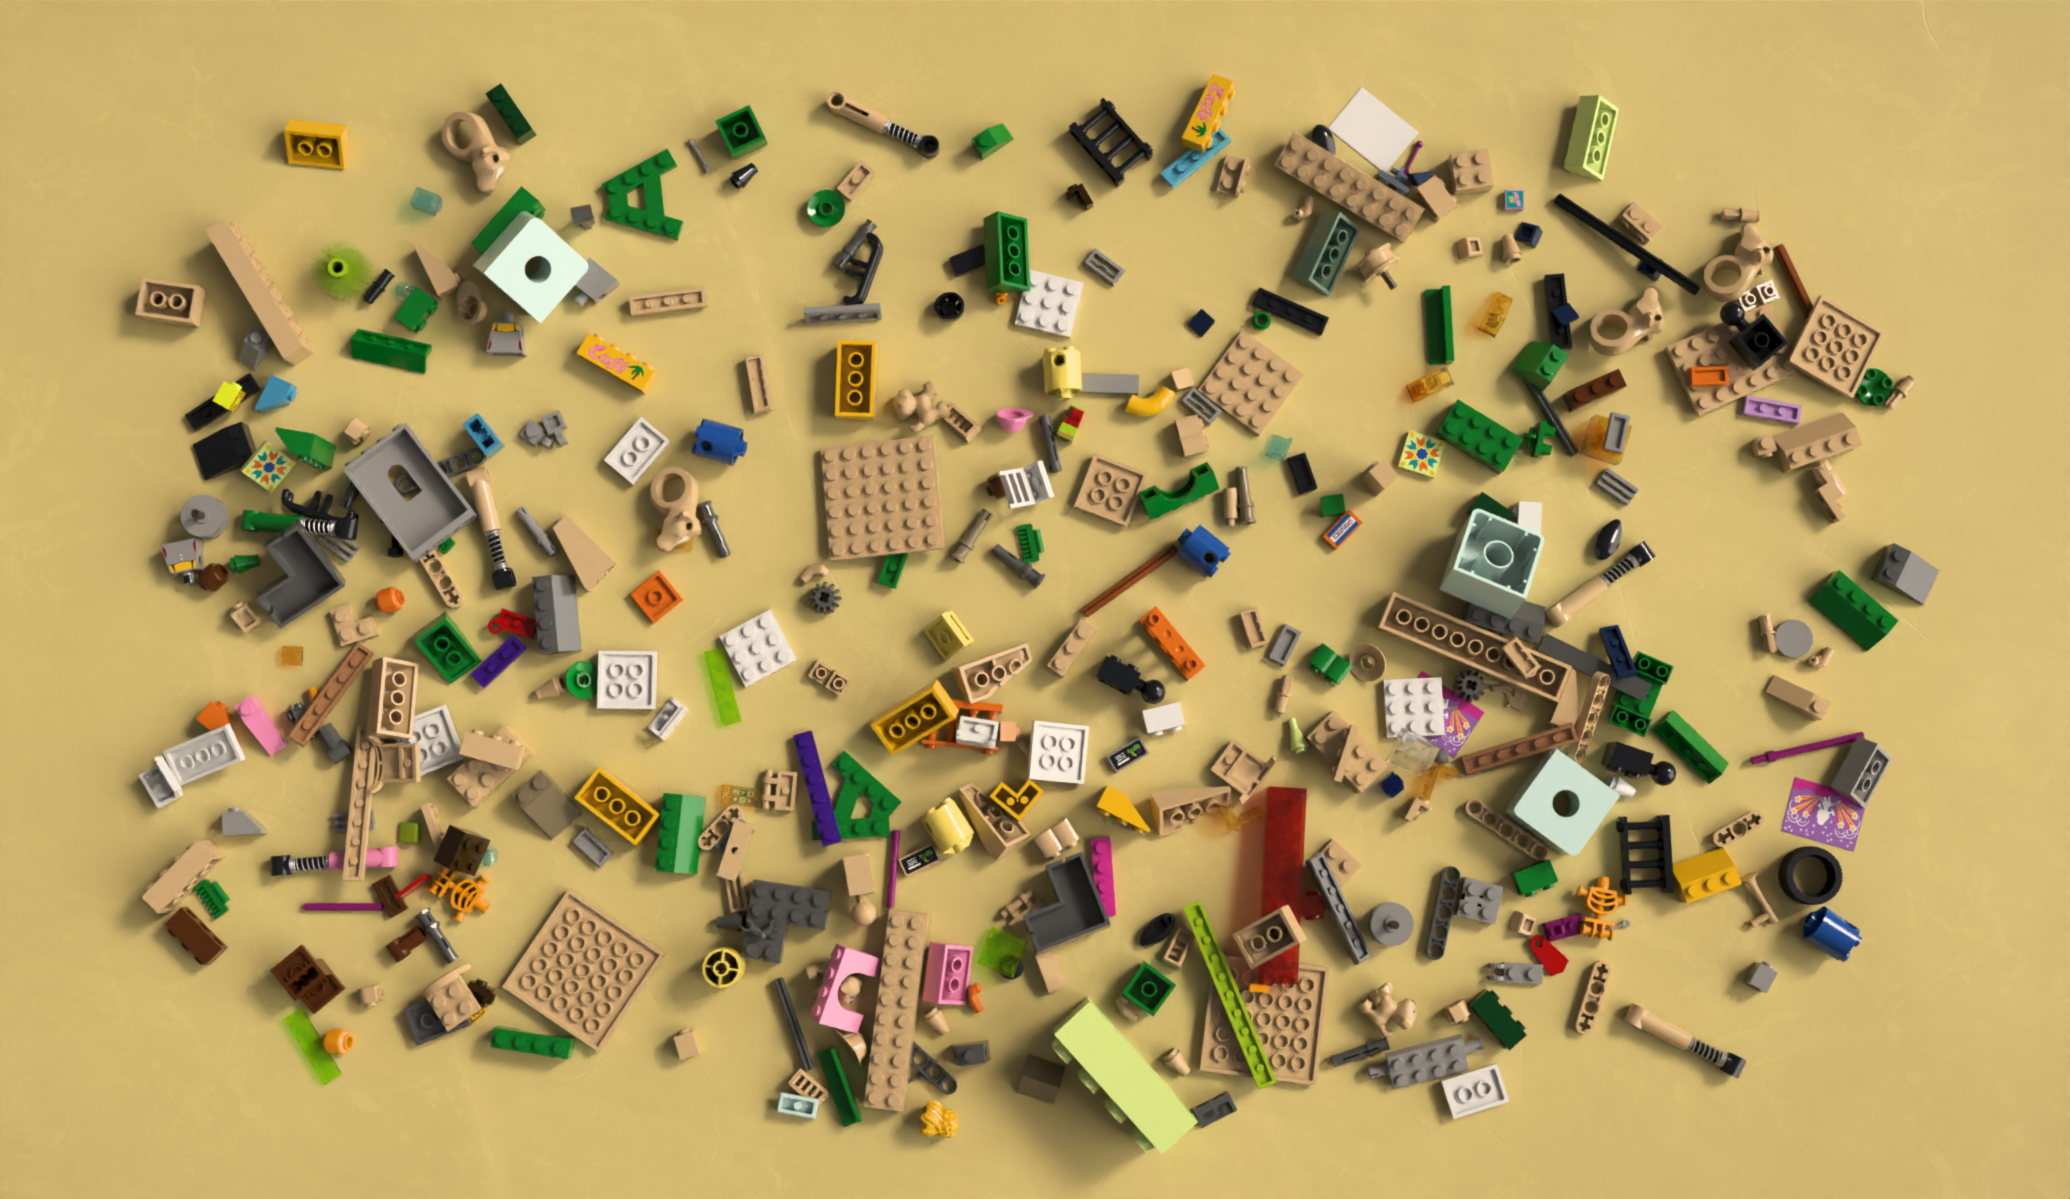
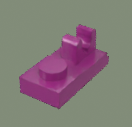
M1581 913L1542 923L1546 939L1552 942L1580 934V927L1583 923L1581 922Z

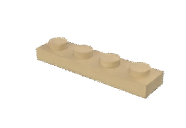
M705 287L629 296L632 317L707 307Z

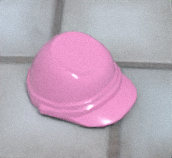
M1006 408L996 413L998 423L1007 433H1013L1022 429L1026 420L1033 416V413L1025 408Z

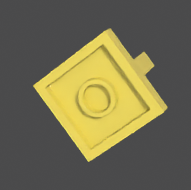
M952 610L940 615L923 630L945 661L951 659L956 653L974 641Z

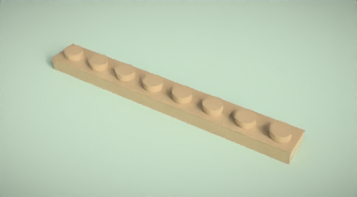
M357 726L343 881L364 882L372 804V793H369L368 790L374 783L376 762L374 746L366 736L367 726Z

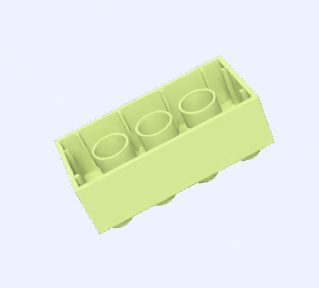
M1088 996L1053 1028L1054 1035L1056 1036L1051 1042L1053 1050L1066 1064L1074 1057L1083 1066L1077 1072L1080 1080L1093 1094L1101 1087L1109 1095L1103 1101L1106 1104L1105 1107L1120 1124L1128 1117L1136 1125L1130 1130L1132 1137L1147 1154L1156 1147L1163 1155L1198 1122L1189 1108Z

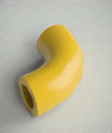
M1158 386L1155 393L1148 398L1132 395L1125 412L1140 417L1154 416L1167 408L1173 400L1175 393L1168 388Z

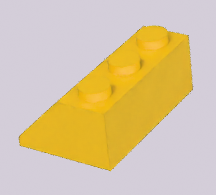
M294 119L289 121L284 129L288 164L335 169L346 168L349 145L347 125Z
M1723 847L1673 864L1674 884L1681 903H1690L1742 885L1736 866Z

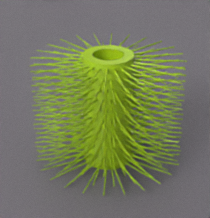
M340 241V248L338 242V246L337 244L335 245L337 247L335 250L334 248L331 250L327 249L326 254L321 251L330 260L329 262L318 257L320 259L317 261L319 265L310 269H321L319 271L314 270L313 273L322 272L318 273L317 276H321L319 277V282L322 279L323 284L321 286H323L322 288H324L325 292H332L331 296L333 293L334 295L336 293L337 296L338 293V297L340 294V298L342 296L343 300L344 297V301L346 299L347 302V296L348 298L350 297V300L352 299L349 296L350 292L351 294L354 292L358 293V288L364 291L355 281L357 280L368 286L364 282L371 278L372 275L368 277L366 274L373 273L374 271L362 272L370 270V268H366L368 267V262L364 263L365 261H363L365 256L363 254L360 255L358 249L353 251L354 247L352 249L348 247L347 250L345 244L343 250V243L341 253Z

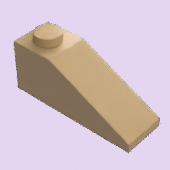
M414 244L437 295L443 299L457 292L460 283L463 282L459 273H455L419 244Z
M1571 669L1560 699L1557 703H1554L1547 724L1558 727L1573 722L1576 729L1579 705L1576 670Z
M1773 675L1765 690V693L1815 721L1823 719L1831 702L1815 693Z

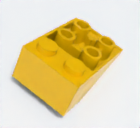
M1107 785L1096 805L1099 808L1098 812L1107 817L1110 814L1115 816V821L1123 825H1127V823L1133 825V830L1140 834L1149 833V827L1127 796Z

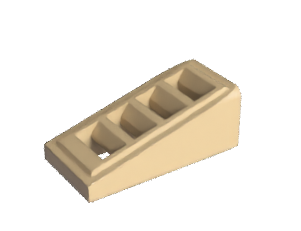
M951 403L947 407L950 415L954 411L957 413L950 420L948 419L949 416L941 419L964 440L970 443L981 432L979 424L955 404ZM961 416L962 418L956 424H954V422ZM967 421L968 423L962 429H960V427Z
M1179 925L1161 962L1175 970H1179L1195 938L1193 932ZM1179 933L1188 937L1189 941L1179 937ZM1175 941H1178L1186 945V947H1181L1180 945L1176 944ZM1174 948L1182 952V955L1171 951V949ZM1170 955V956H1172V957L1178 959L1179 961L1176 962V961H1174V960L1168 958V956Z
M802 1067L788 1082L793 1089L804 1097L814 1098L821 1090L823 1094L818 1098V1107L830 1094L823 1085L807 1071H804ZM801 1076H804L805 1079L798 1085L796 1082ZM807 1081H810L811 1084L804 1091L802 1087ZM815 1085L817 1089L810 1096L808 1092Z

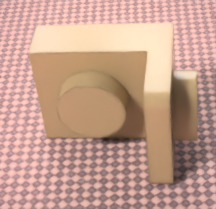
M247 599L243 602L240 600L232 605L230 616L244 633L261 622V619L249 606Z
M1422 797L1418 799L1412 798L1402 818L1412 822L1413 819L1416 820L1421 812L1419 810L1420 807L1427 811H1431L1433 807L1429 806L1430 802Z

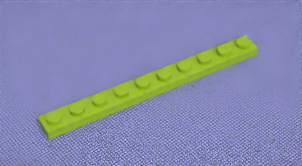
M1199 900L1184 906L1185 915L1258 1089L1261 1090L1277 1083L1202 901Z

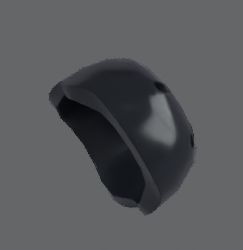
M946 292L936 299L934 310L941 320L955 322L964 313V301L957 293Z

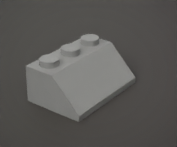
M1858 736L1855 742L1852 743L1847 757L1842 761L1837 775L1833 777L1830 787L1838 794L1865 808L1892 758L1877 743Z

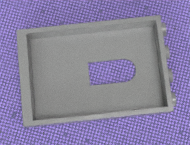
M404 423L403 425L398 424L392 429L393 432L388 436L384 435L376 441L377 444L372 448L364 449L361 452V456L356 460L353 458L348 461L343 471L414 562H418L477 518L478 515L411 428ZM392 466H403L422 492L406 502L388 478V471Z

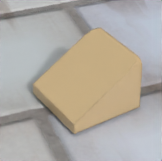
M1465 237L1456 242L1460 259L1483 255L1479 237Z
M1188 368L1170 373L1176 392L1195 386Z
M1514 911L1509 929L1531 937L1537 918Z

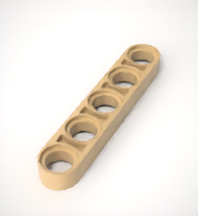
M1597 671L1592 676L1575 731L1579 741L1571 743L1568 750V757L1577 764L1585 760L1610 683L1609 675Z
M1469 800L1465 803L1464 810L1468 816L1532 859L1543 860L1547 857L1548 849L1543 843L1482 802ZM1471 803H1476L1479 807L1478 812L1472 814L1468 809ZM1489 813L1495 817V821L1491 825L1485 822V816ZM1504 824L1509 825L1511 828V832L1507 836L1501 833V827ZM1520 835H1524L1527 838L1525 846H1519L1517 843V838ZM1536 846L1543 848V855L1541 857H1536L1533 853Z

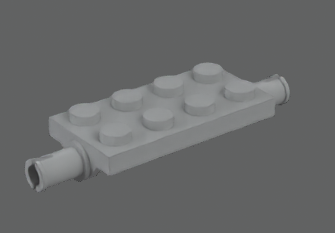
M1458 1034L1385 1053L1386 1060L1384 1063L1367 1067L1370 1079L1387 1074L1390 1077L1392 1088L1396 1089L1468 1070L1467 1054L1484 1050L1481 1038L1463 1042L1462 1035Z

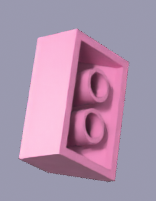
M930 942L923 1001L938 1004H967L974 947Z

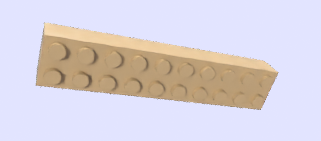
M1395 592L1390 593L1376 627L1379 631L1551 703L1559 701L1572 669L1570 665L1525 647L1541 667L1524 679L1500 649L1510 640Z
M889 910L864 1107L902 1112L905 1110L930 914Z

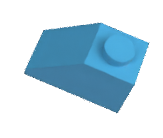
M271 375L254 409L264 414L289 405L297 395V387Z

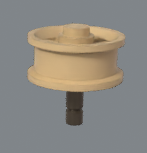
M1390 243L1376 250L1369 251L1365 255L1366 257L1354 266L1365 277L1363 280L1365 283L1381 275L1390 290L1397 287L1387 272L1400 260L1390 250Z

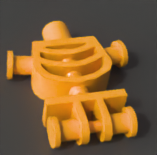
M446 867L437 872L440 875L439 878H433V884L427 889L437 895V890L441 886L442 890L438 894L439 898H443L449 889L453 891L450 902L454 908L458 909L456 916H453L454 919L464 922L463 917L465 913H471L474 908L483 914L487 911L490 903L481 897L485 892L482 887L486 883L489 884L490 881L481 874V878L477 882L473 879H465L457 885L454 881L460 872L454 871L449 876L448 874L451 869ZM443 878L448 880L446 884L442 882ZM466 883L472 884L465 889L462 888V886ZM475 887L476 890L470 893L469 891ZM457 894L460 895L458 903L456 901Z
M1598 876L1597 887L1592 886L1587 888V890L1582 885L1578 886L1576 896H1583L1584 908L1590 913L1595 914V919L1581 918V922L1584 923L1581 924L1580 935L1589 934V937L1593 938L1597 934L1598 939L1607 938L1608 941H1612L1614 930L1610 929L1608 931L1605 930V927H1615V923L1602 921L1603 915L1614 913L1618 908V904L1626 906L1627 897L1625 894L1617 896V891L1608 890L1610 878ZM1610 899L1609 903H1604L1605 900ZM1610 906L1607 912L1603 911L1604 907Z

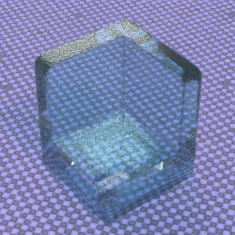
M1274 434L1265 456L1283 462L1291 445L1292 438L1285 439Z

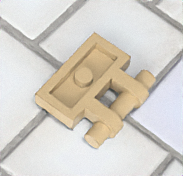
M765 769V777L762 778L764 787L760 798L762 800L761 808L769 809L770 801H775L774 809L794 811L798 772L778 771V777L772 778L773 770ZM772 784H777L776 796L771 795Z
M1032 889L1026 893H1021L1017 900L1012 904L1008 903L1005 906L1006 908L1000 912L1004 918L1012 914L1014 919L1009 922V925L1020 939L1028 933L1023 916L1045 907L1040 900H1037L1034 904L1030 901L1036 895ZM1025 903L1028 908L1021 914H1018L1016 910Z

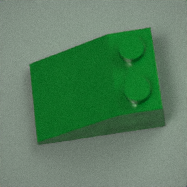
M446 611L414 633V642L450 684L482 662L462 631Z

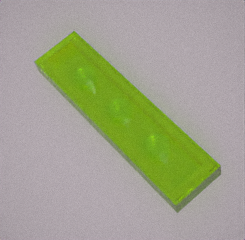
M723 647L705 651L704 655L722 725L727 726L742 722Z
M300 1008L284 1018L323 1085L341 1076L342 1072L331 1054L325 1051L322 1039L304 1009Z

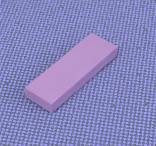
M1744 396L1741 415L1798 425L1802 405Z

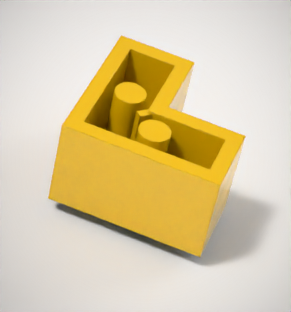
M1030 779L1017 794L1001 782L989 797L1020 821L1044 791Z

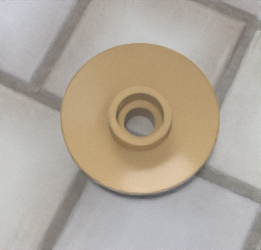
M1361 644L1355 647L1350 654L1349 663L1353 666L1351 670L1359 679L1375 681L1383 675L1386 661L1383 653L1376 646ZM1368 658L1372 660V664L1368 662Z

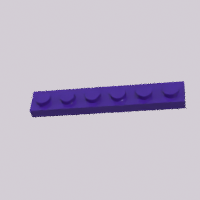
M812 730L793 735L822 846L827 847L841 843V836Z

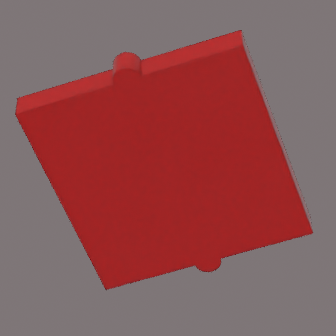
M430 874L422 875L396 894L395 897L397 899L407 897L430 880L432 876Z

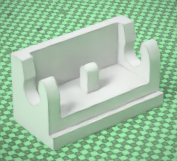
M671 697L648 728L662 740H666L689 709Z

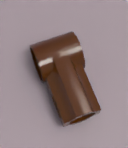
M417 925L402 937H398L390 942L386 949L396 963L410 955L414 948L418 947L428 938Z

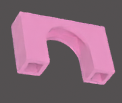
M836 943L831 953L828 968L825 970L822 985L818 990L816 1002L811 1009L810 1019L820 1024L857 1034L864 1015L840 1005L838 1001L839 986L848 975L853 973H862L877 978L883 959L873 954Z

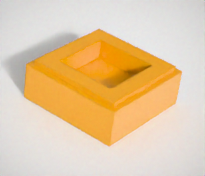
M1248 983V991L1269 993V985Z

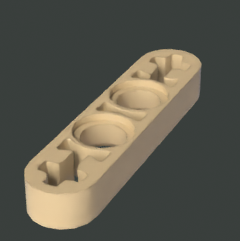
M434 549L429 553V556H435V558L428 559L425 556L420 561L445 603L451 608H460L464 603V596ZM433 562L440 564L438 572L433 573L430 570ZM443 578H448L450 581V585L446 589L440 586V581ZM451 591L454 596H459L457 599L458 603H451V595L449 593L445 595V593Z
M1596 961L1591 967L1574 1021V1028L1580 1034H1589L1593 1030L1611 973L1610 965L1604 961ZM1602 964L1603 968L1606 969L1605 973L1600 974L1603 982L1593 979L1594 976L1598 977L1599 971L1597 967H1601ZM1593 983L1600 985V991L1597 994H1593L1590 990V986ZM1588 1001L1594 1003L1595 1007L1592 1012H1586L1584 1008L1585 1003ZM1582 1013L1592 1016L1591 1019H1586L1588 1028H1584L1583 1031H1581L1582 1027L1579 1026V1023H1583L1585 1017L1581 1016Z

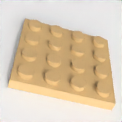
M1821 295L1818 296L1786 362L1848 399H1852L1885 332Z
M1242 330L1198 391L1259 436L1304 374Z

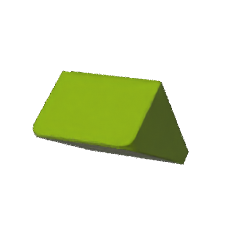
M400 822L399 842L419 843L420 823Z

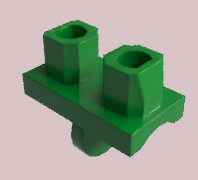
M1542 420L1541 423H1538L1536 435V428L1530 427L1529 433H1523L1522 436L1523 439L1527 440V447H1532L1534 441L1531 457L1537 458L1539 455L1549 456L1551 454L1552 445L1543 443L1544 437L1553 439L1556 428L1547 425V421Z

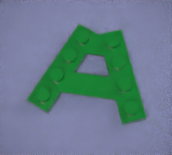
M668 149L601 184L610 200L605 215L606 221L679 240L683 221L667 217L664 214L660 176L677 167ZM643 185L646 211L628 206L627 194Z
M844 751L832 764L846 778L834 810L841 839L890 836L889 816L902 802ZM861 791L874 803L870 818L851 819ZM812 821V840H821L816 821Z

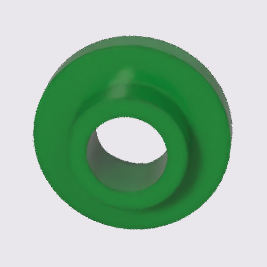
M1259 311L1253 315L1252 324L1258 330H1265L1271 324V317L1268 313ZM1263 318L1265 323L1259 324L1258 319Z

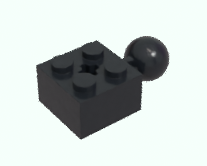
M1728 302L1721 308L1720 318L1726 325L1736 326L1740 331L1728 343L1754 371L1789 342L1764 313L1749 324L1744 319V307L1738 302Z
M1114 655L1105 657L1095 677L1096 680L1128 696L1134 688L1141 692L1142 698L1149 704H1157L1164 699L1165 687L1160 681L1154 679L1144 681L1139 678L1141 673L1138 672V667L1132 664L1126 666L1120 663L1121 659Z
M1620 742L1607 743L1601 765L1606 766L1605 770L1613 773L1624 772V776L1631 779H1640V777L1647 776L1648 774L1660 786L1670 785L1676 778V770L1671 763L1666 761H1660L1656 764L1651 763L1653 753Z

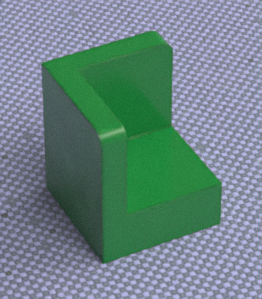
M1343 494L1320 497L1321 518L1339 516L1346 513Z

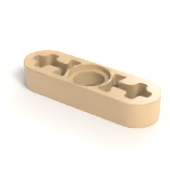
M730 805L699 836L698 845L701 849H713L731 830L733 824L730 826L728 821L722 819L724 815L726 818L731 815V809H738L737 814L739 817H733L730 822L734 824L735 820L739 821L743 817V810L740 806ZM718 822L725 823V832L718 833L715 826ZM712 829V832L719 836V838L716 840L713 837L710 840L711 846H703V837L709 838L712 835L709 831Z
M1749 811L1715 830L1711 835V842L1717 847H1726L1763 825L1764 817L1759 811ZM1751 815L1758 817L1756 820L1757 824L1750 823L1746 825L1744 823L1752 819ZM1736 823L1742 826V832L1738 835L1732 830L1733 825ZM1729 833L1733 837L1731 839L1730 836L1723 838V843L1717 842L1718 834L1725 835Z

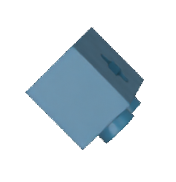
M475 414L462 424L489 458L505 447L480 414Z

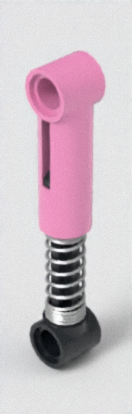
M397 847L367 849L365 868L398 866ZM345 851L330 852V854L326 856L323 854L321 857L319 855L317 857L307 856L306 858L303 856L301 858L291 857V855L271 856V876L291 875L292 872L307 871L308 869L310 871L313 869L317 871L318 869L323 870L325 868L331 871H342L344 868Z

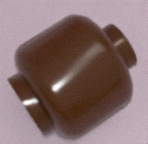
M996 473L988 477V485L985 488L989 496L994 495L996 499L1005 497L1006 494L1000 476H997Z
M210 563L199 572L198 578L200 581L198 583L205 591L215 592L228 581V572L221 564Z

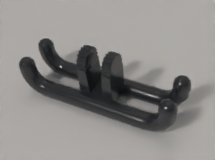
M871 232L866 234L868 242L874 245L868 263L850 258L849 261L852 265L865 269L864 273L851 269H846L845 274L861 280L856 295L843 297L845 305L863 304L865 302L881 260L883 245L878 236Z
M289 489L282 491V503L293 513L317 519L318 521L321 519L328 522L330 520L338 521L340 518L328 514L333 501V495L328 494L320 511H318L317 509L322 497L321 491L317 490L309 507L293 503L294 494ZM349 510L343 518L358 521L359 515L354 510Z

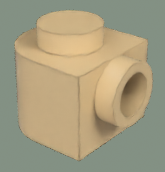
M358 418L352 420L344 431L348 435L346 439L354 445L366 441L371 432L369 431L370 427Z
M1763 434L1752 442L1754 457L1769 458L1773 456V452L1777 451L1775 441L1770 435Z
M380 984L357 989L360 1005L365 1004V1008L377 1005L376 1001L384 1000L385 995L383 989L380 988Z
M1464 999L1457 1000L1444 1007L1447 1012L1445 1017L1450 1024L1453 1022L1463 1023L1469 1019L1468 1016L1471 1014Z

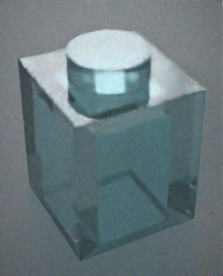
M416 187L410 202L414 209L436 216V213L441 210L443 204L442 198L438 194L420 187Z

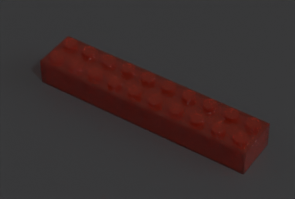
M1273 786L1266 788L1259 919L1283 906L1289 905L1298 924L1301 926L1307 789ZM1300 944L1257 966L1256 982L1298 985Z

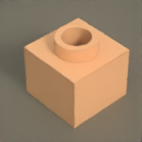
M1001 722L1000 742H1016V738H1020V726H1016V722Z

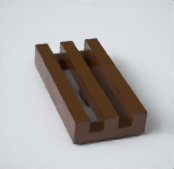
M390 874L372 885L389 917L393 918L409 908L404 898L398 899L401 908H399L386 883L388 881L395 895L400 892ZM380 884H382L386 894L388 895L396 911H392L383 892L379 887Z

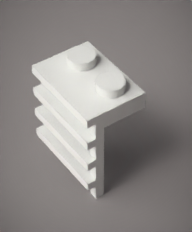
M1037 461L1024 468L997 472L1009 503L1008 509L1034 506L1054 497L1043 461Z
M961 716L959 729L956 732V743L995 749L999 722Z
M157 756L154 758L156 766L138 776L156 807L160 809L181 798L183 793L164 758Z

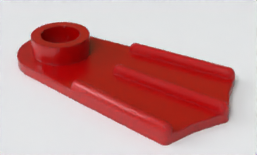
M1533 936L1529 942L1530 948L1548 974L1553 976L1563 973L1569 960L1544 936ZM1537 940L1541 941V945L1539 947L1535 946V942Z

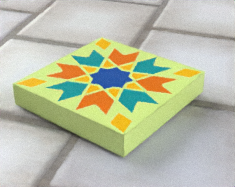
M1409 430L1397 467L1434 479L1446 442Z
M264 440L240 470L272 493L296 463Z

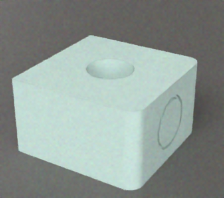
M526 211L520 212L473 265L539 323H542L588 270L586 260L542 220ZM539 256L541 260L539 270L531 276H526L525 265L527 261L532 257Z
M1482 509L1473 510L1457 535L1439 590L1511 619L1527 598L1544 544V537L1540 533Z
M1551 749L1542 756L1506 806L1505 811L1508 817L1557 853L1574 856L1580 853L1620 795L1561 751ZM1559 791L1564 792L1570 800V809L1564 816H1559L1552 806L1553 798Z

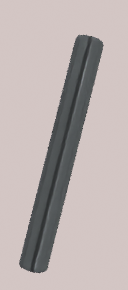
M1522 378L1549 424L1556 428L1555 433L1569 456L1577 454L1579 452L1578 447L1544 392Z
M783 977L773 980L803 1070L809 1071L814 1068L786 984Z

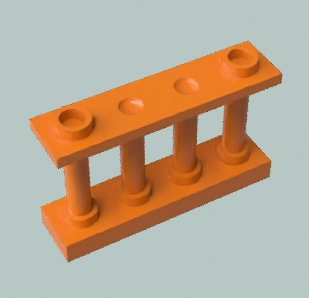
M1156 606L1141 617L1139 623L1187 681L1206 666Z
M952 700L958 708V712H960V709H966L969 717L976 718L979 711H987L988 720L996 721V716H998V713H1002L1003 704L983 702L969 704L968 701ZM957 715L955 719L949 722L947 742L936 741L937 730L928 734V740L921 741V744H925V748L937 749L938 745L981 749L984 754H994L995 751H999L997 746H995V749L955 743Z

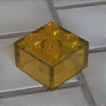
M1595 414L1590 418L1579 454L1616 466L1622 461L1632 426L1628 425L1622 454L1604 451L1602 447L1609 418Z

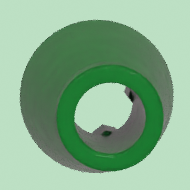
M258 554L234 555L233 558H230L233 573L238 572L240 574L261 565Z

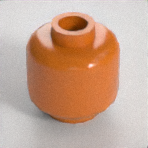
M396 587L379 590L374 599L376 609H380L384 614L400 610L405 603L402 591Z

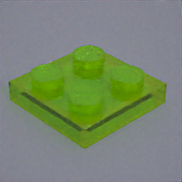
M992 927L977 963L1014 978L1028 942Z

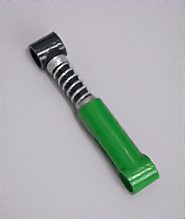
M243 510L241 530L277 533L281 531L283 533L284 528L299 519L308 532L312 534H330L345 540H356L359 523L357 520L339 518L338 521L330 520L328 522L322 519L320 521L317 519L309 520L299 515L263 513L252 510Z

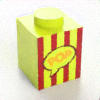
M224 381L212 401L235 413L247 393L241 391L242 386L233 381L229 384Z

